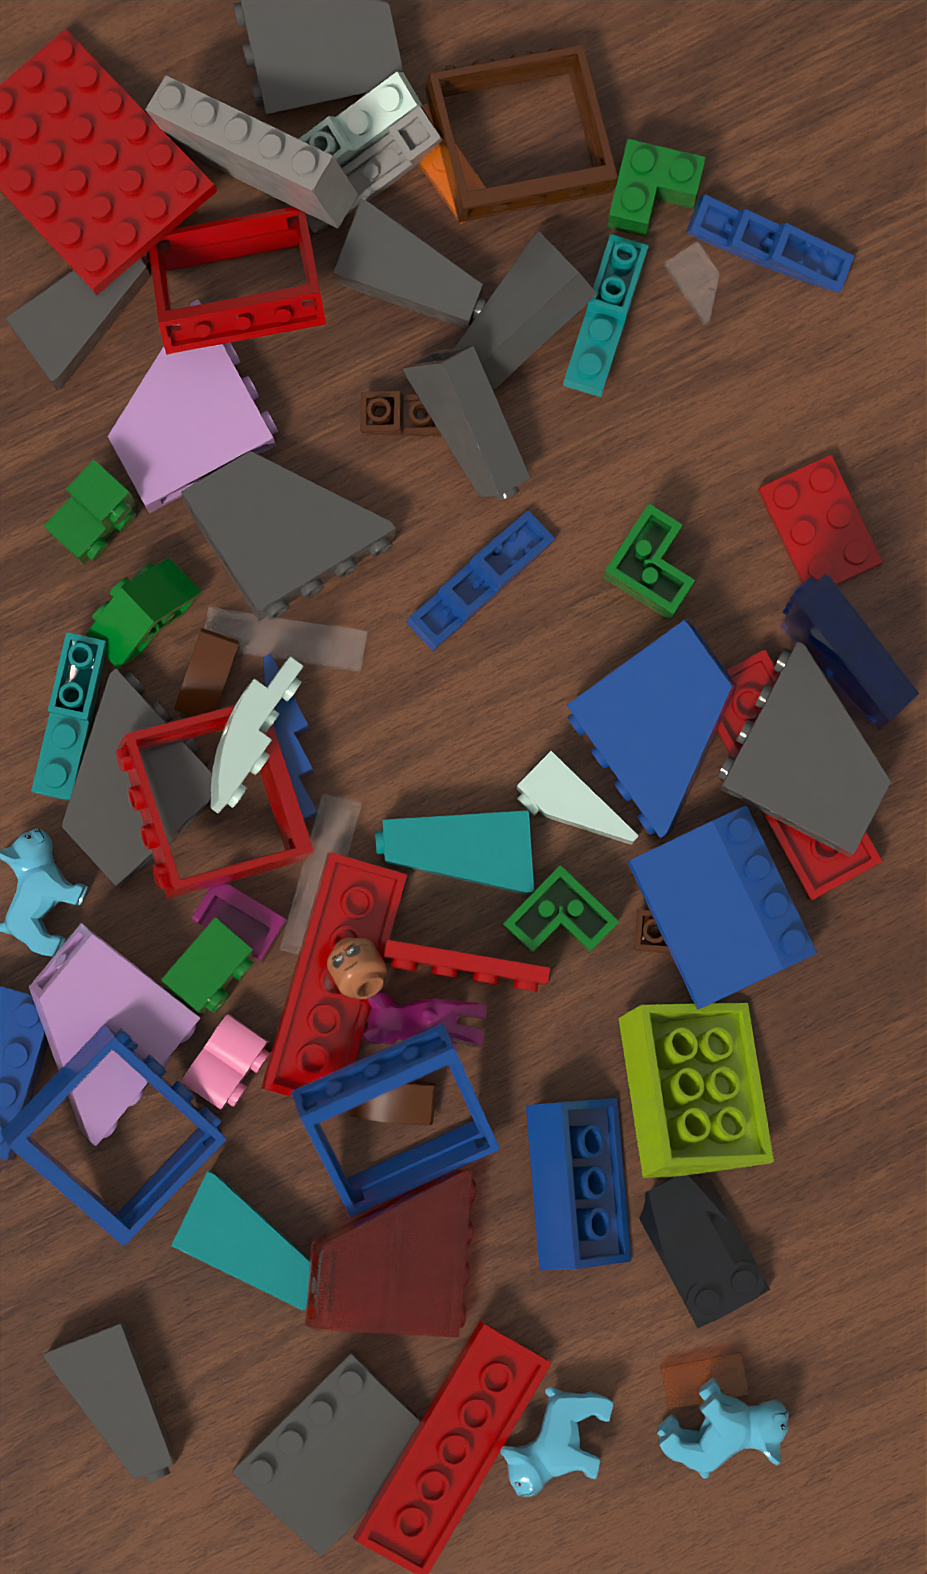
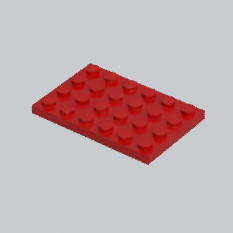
M66 29L0 85V192L96 296L217 192L214 183L157 126L149 115Z

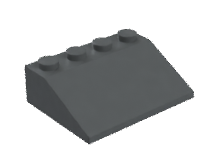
M352 1350L234 1467L232 1473L262 1504L315 1552L322 1556L371 1507L421 1419Z

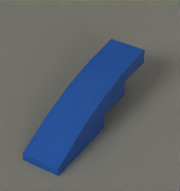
M706 194L699 197L686 230V234L721 250L835 293L841 292L854 259V255L788 223L779 225L746 208L739 211Z
M529 510L526 511L473 556L469 564L446 582L436 595L408 618L406 624L434 652L555 541L554 536Z
M271 654L263 657L265 687L269 685L279 671ZM292 695L288 702L281 697L274 707V710L279 715L273 722V727L304 822H307L319 816L301 779L315 772L296 737L309 731L310 728Z

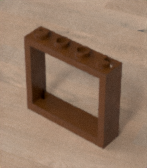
M561 44L546 52L533 54L531 51H521L513 54L509 59L494 61L493 58H484L475 61L471 66L456 68L454 65H447L444 71L429 73L425 91L434 126L443 138L439 146L459 222L612 193L618 176L583 45L562 48ZM569 74L593 168L467 192L443 97Z

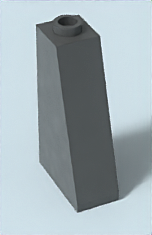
M361 199L333 272L335 283L468 330L473 320H475L487 303V299L482 297L483 284L370 202Z
M538 231L455 348L474 346L494 391L593 299L597 293L573 265Z
M146 254L97 296L74 271H71L6 318L13 331L57 391L67 383L150 278L146 267L150 259Z
M474 346L433 351L404 367L403 371L478 496H496L497 500H503L518 493V485L529 480L530 475Z
M126 1321L69 1342L43 1354L47 1364L134 1480L145 1476L147 1482H151L171 1473L169 1466L174 1465L177 1457Z

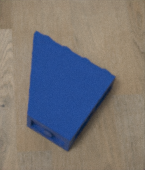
M683 620L567 704L572 713L568 716V719L574 729L581 736L585 733L595 745L591 752L598 763L604 769L610 766L618 778L614 784L619 793L627 802L632 799L641 810V813L637 816L643 827L650 835L656 832L660 838L673 831L737 687L690 620Z

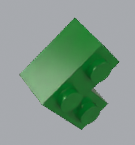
M627 139L607 228L646 237L655 200L694 208L706 157Z
M94 459L66 488L71 497L44 525L48 533L83 565L89 559L92 561L97 560L109 546L107 542L109 537L116 530L124 531L136 518L134 511L138 508L130 492Z
M648 503L605 569L603 579L671 621L691 591L695 580L663 560L679 536L683 524Z
M169 557L155 566L150 562L138 571L134 579L130 580L128 577H125L112 588L109 594L113 598L111 601L104 603L93 614L92 618L95 622L86 633V636L106 641L105 656L117 669H120L142 655L160 630L184 616L202 591Z
M559 865L504 922L503 927L531 954L559 926L564 928L590 953L614 929L619 921Z
M215 917L161 981L198 1013L206 1015L209 1010L217 1013L231 997V994L227 991L232 985L231 979L235 977L240 981L255 964L250 957L256 951Z

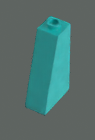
M529 810L382 820L383 830H375L377 854L385 855L386 864L524 895H531L534 892Z
M212 1170L207 1171L171 1246L303 1311L307 1309L309 1303L317 1306L327 1286V1283L321 1281L325 1271L218 1173Z

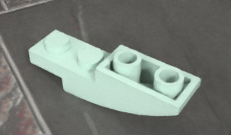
M397 71L338 116H328L300 137L299 140L334 156L339 166L343 168L389 134V127L419 105L422 107L423 105L405 74Z
M289 657L267 687L253 679L231 712L217 747L212 771L211 809L217 813L226 804L232 808L236 805L247 789L246 786L241 784L249 771L256 775L270 756L264 750L271 742V739L263 733L267 732L279 715L274 710V707L281 697L288 702L301 684V681L296 676L303 668V665L292 657Z

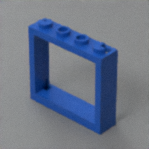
M444 1023L291 1091L300 1119L350 1217L500 1150ZM449 1065L474 1121L347 1178L320 1122Z
M104 1024L0 1133L13 1151L124 1247L227 1138L218 1128V1125L222 1122L221 1119L205 1105L199 1110L191 1103L195 1096L180 1081L177 1080L172 1085L163 1077L167 1070L149 1054L143 1059L134 1051L139 1045L123 1029L115 1033ZM112 1050L198 1127L194 1134L118 1213L30 1136Z

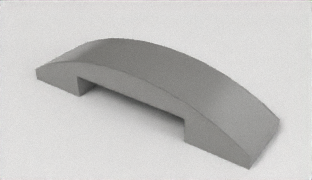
M419 105L389 127V134L341 168L358 193L346 216L358 209L361 199L370 201L395 183L443 140L422 106ZM306 213L307 223L314 233L330 226V224Z

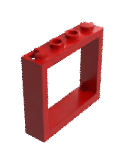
M295 207L173 229L161 240H169V242L159 243L158 249L156 244L149 250L158 323L166 355L326 325L306 213ZM298 216L297 218L287 219V217ZM300 246L307 285L172 310L168 270Z
M234 706L127 733L120 741L119 749H116L117 762L120 770L128 774L132 786L128 788L129 800L133 810L140 811L144 824L140 828L142 841L147 850L152 849L156 865H153L154 879L159 889L164 888L167 899L302 862L314 852L273 724L266 733H263L271 739V742L264 750L270 756L260 769V774L285 850L182 879L179 878L140 751L224 730Z

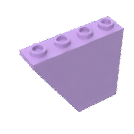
M197 299L191 302L189 307L201 304ZM231 343L167 355L163 347L108 435L149 513L182 496L181 491L245 453L252 451L260 455L276 446L272 435L278 432L268 411L266 410L260 414L253 400L257 399L259 395L249 376L241 379L235 365L241 362Z
M82 923L29 986L59 1071L104 1024L115 1033L123 1029L139 1045L134 1050L143 1059L150 1054L165 1068L169 1063L172 1052L180 1043L187 1041L192 1036L196 1023L200 1019L185 1003ZM113 1050L68 1095L79 1129L95 1146L98 1145L102 1138H107L113 1133L120 1116L128 1106H133L139 1101L143 1095L144 1087L148 1083Z

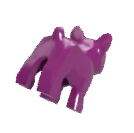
M380 991L368 998L371 1008L367 1020V1030L362 1037L363 1040L369 1043L394 1045L398 1040L404 1041L444 1023L452 1043L459 1042L469 1047L482 1045L484 1031L456 1023L460 1016L479 1019L486 1018V1005L482 1003L422 999L410 1001L400 1006L390 996Z

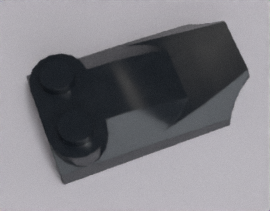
M694 1174L675 1176L645 1193L644 1208L639 1220L697 1328L722 1318L770 1290L711 1179L701 1178Z

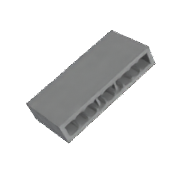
M165 75L145 109L157 126L185 154L336 228H339L358 196V193L334 156Z

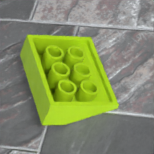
M711 1003L698 1010L695 1004L640 1005L619 1017L643 1178L685 1176L774 1162L748 1003Z

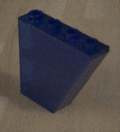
M827 573L818 581L813 576L809 577L794 592V595L790 598L791 601L782 611L786 617L780 627L796 643L798 641L806 646L818 667L880 731L919 692Z

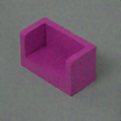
M227 883L210 887L191 920L206 928L216 917L256 952L252 956L263 963L288 923V920Z

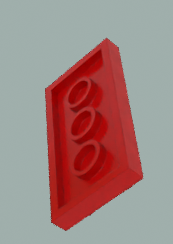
M391 940L386 941L384 957L392 960L391 966L396 969L417 972L418 964L433 967V975L457 979L458 971L474 974L473 982L496 986L498 978L514 981L513 989L537 992L539 985L547 986L550 973L549 967Z

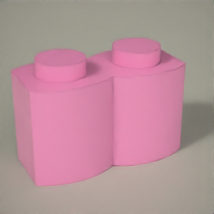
M227 1014L190 1066L181 1083L220 1110L224 1109L227 1104L234 1107L247 1089V1086L242 1082L249 1071L253 1070L258 1073L271 1053L265 1050L270 1041L232 1015Z

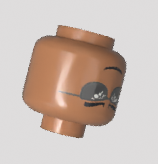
M348 937L342 939L335 945L327 961V968L337 987L347 997L366 999L375 995L383 987L388 969L374 943L367 938Z

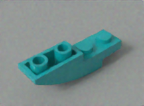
M610 234L593 286L597 295L588 302L563 386L602 397L636 290L648 245Z
M66 632L48 706L50 714L31 790L34 794L66 801L70 800L92 730L107 643L104 640Z

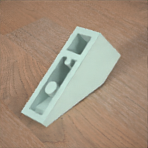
M552 751L517 785V790L521 793L517 800L534 816L539 811L546 818L630 845L639 836Z

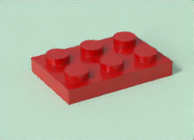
M832 455L758 488L757 491L808 598L876 568L883 563Z

